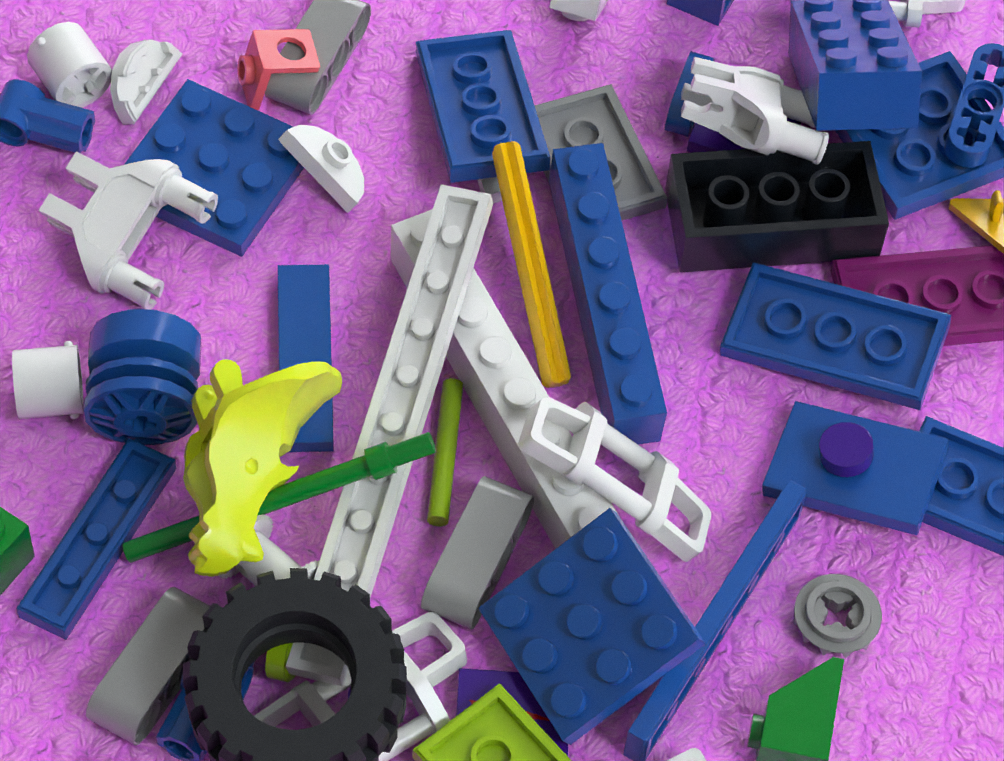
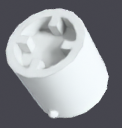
M73 22L58 23L43 31L30 45L27 54L28 63L54 100L83 108L100 98L109 88L112 69L79 24Z
M66 341L64 346L13 350V386L16 411L19 419L70 415L72 419H77L79 414L84 413L78 345H73L71 341Z

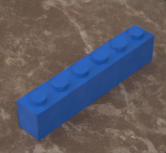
M597 143L553 149L549 185L601 414L607 419V423L638 445L660 442L667 409L604 144Z

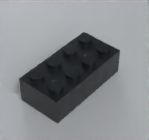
M871 141L828 143L824 156L818 165L812 161L779 150L769 155L749 149L678 153L671 154L665 192L680 272L749 268L753 262L766 266L832 262L839 259L880 256L889 221Z

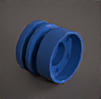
M130 309L111 313L97 321L90 332L88 367L90 375L86 380L87 396L84 400L85 422L96 433L122 443H126L128 438L143 445H159L177 441L190 434L197 424L191 400L198 389V382L196 380L200 376L201 334L190 322L174 314L157 310Z

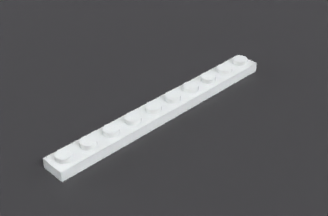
M440 185L352 459L365 455L364 449L387 442L391 446L422 434L493 207L491 194ZM413 461L398 466L397 473L375 480L373 476L343 486L314 580H321L324 571L341 576L342 589L349 591L351 586L356 584L369 593L371 598ZM293 643L286 663V668L291 675L343 686L348 671L347 665L337 655L326 648L311 643Z

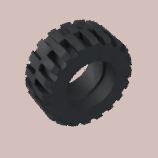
M290 568V578L275 580L273 571L256 575L258 586L246 590L245 586L240 582L226 591L228 604L222 608L218 604L213 603L202 616L204 623L203 631H193L187 649L190 658L188 662L183 663V684L186 694L185 701L194 736L201 750L208 752L210 761H379V755L382 752L390 753L398 738L397 728L399 723L403 722L406 710L407 667L404 663V648L400 635L392 632V619L382 606H376L375 608L370 606L369 593L356 584L351 586L349 591L342 589L341 576L324 571L321 580L308 579L307 568ZM295 642L311 643L326 648L344 661L351 677L349 698L334 716L314 727L288 730L268 725L258 720L247 710L241 693L242 679L250 665L259 656L279 645Z

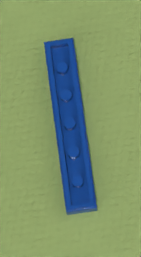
M789 479L696 624L695 628L706 644L662 677L628 730L624 756L633 761H646L800 518L807 495L805 487Z

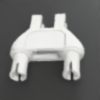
M694 57L691 65V73L694 74L691 84L684 83L681 91V99L684 100L681 108V117L717 131L735 144L758 153L769 155L779 150L812 161L817 165L821 162L828 144L829 133L816 131L787 121V118L808 124L810 127H815L801 90L785 86L784 80L780 79V75L757 67L730 66Z
M76 151L65 169L74 175L73 179L76 183L94 192L93 196L84 210H81L49 193L39 212L48 217L47 221L49 224L75 238L85 274L94 290L99 293L115 291L141 305L143 309L151 310L157 302L151 299L150 296L153 294L158 298L161 297L164 290V281L158 278L155 279L128 264V260L163 206L169 204L203 224L211 217L210 214L204 211L205 207L214 212L218 203V195L182 178L179 166L168 160H145L108 168Z

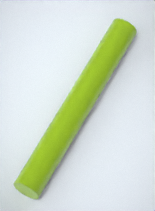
M454 378L445 379L442 383L435 445L436 453H434L427 522L438 527L447 525L449 521L462 403L463 382Z

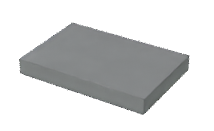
M612 84L535 105L550 154V168L553 149L603 143L621 220L666 208L667 196ZM550 170L543 171L549 182Z

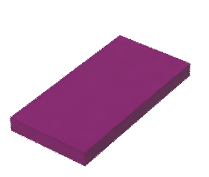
M993 245L832 261L830 271L834 284L951 314V325L943 346L1004 340V254Z

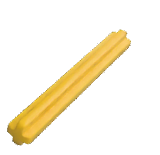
M518 142L500 143L494 146L492 156L541 381L546 388L560 387L569 383L571 373L522 151Z

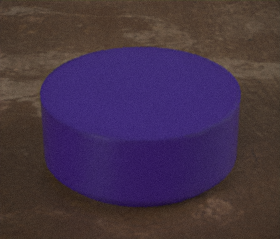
M841 422L830 426L824 431L819 442L821 463L827 471L840 477H852L863 473L873 461L874 452L871 434L863 426L852 422Z

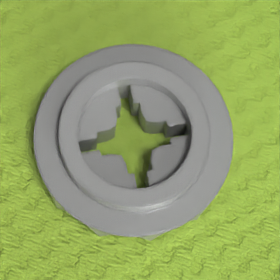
M842 574L819 576L809 581L800 590L796 598L794 625H797L801 631L803 642H811L820 648L822 655L829 652L842 653L847 658L854 651L866 650L880 630L882 611L877 597L868 586L853 577ZM851 607L845 621V627L839 622H835L832 625H823L828 615L827 608L837 613L841 610L846 611Z

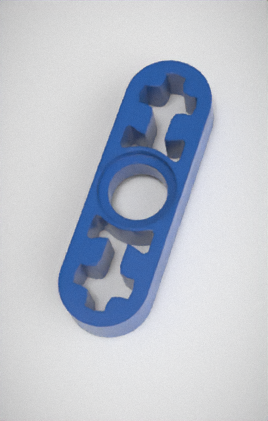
M995 43L984 44L978 47L973 54L944 146L947 157L958 166L966 168L977 167L988 158L1004 108L1003 45ZM988 64L998 67L993 82L984 80ZM972 98L986 99L992 104L994 109L989 112L976 111L970 107L968 100ZM968 127L978 130L973 147L963 144Z

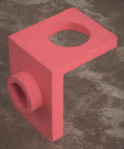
M309 29L253 30L246 53L239 57L237 66L238 79L243 86L247 105L256 110L260 109L271 74L316 73L320 69V63ZM283 42L294 43L301 47L304 57L300 60L286 59L278 52L277 46Z

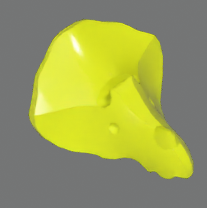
M223 359L217 362L210 372V382L212 385H202L194 393L191 400L192 409L200 429L189 437L186 444L183 479L186 490L194 499L199 510V523L189 533V537L195 542V545L188 553L190 562L195 565V574L214 577L226 574L236 567L240 561L259 562L263 560L264 552L254 529L259 509L268 493L285 484L299 467H289L282 464L280 457L291 451L300 428L325 402L340 393L342 387L341 372L328 363L308 362L297 364L243 385L241 369L237 363L229 359Z

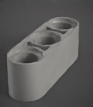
M313 0L296 29L310 30L320 69L316 73L271 74L265 96L311 115L314 114L362 39L370 20L371 5L361 0ZM287 42L280 52L284 58L289 60H300L304 57L301 47L291 42Z
M486 476L480 479L428 580L421 600V609L437 613L440 617L471 630L474 629L482 615L478 608L490 599L528 522L535 499L533 495Z
M176 587L168 589L93 692L86 709L87 719L133 745H139L144 741L180 690L183 663L188 662L190 658L187 649L193 631H203L204 623L202 616L210 606Z

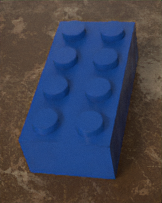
M791 0L788 56L816 131L918 128L922 70L889 1Z

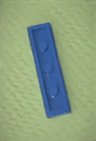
M329 264L278 265L279 371L308 362H326L332 366ZM332 398L325 402L300 428L289 452L334 451Z
M128 438L17 606L16 610L19 618L67 640L123 553V543L132 539L177 469L176 459Z

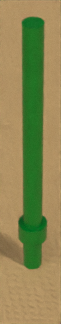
M427 432L391 446L387 442H383L364 449L365 455L283 484L268 493L259 509L258 515L274 512L370 476L378 480L397 473L398 466L436 453L433 438ZM199 515L124 542L123 551L129 563H133L193 541L189 537V533L199 523Z

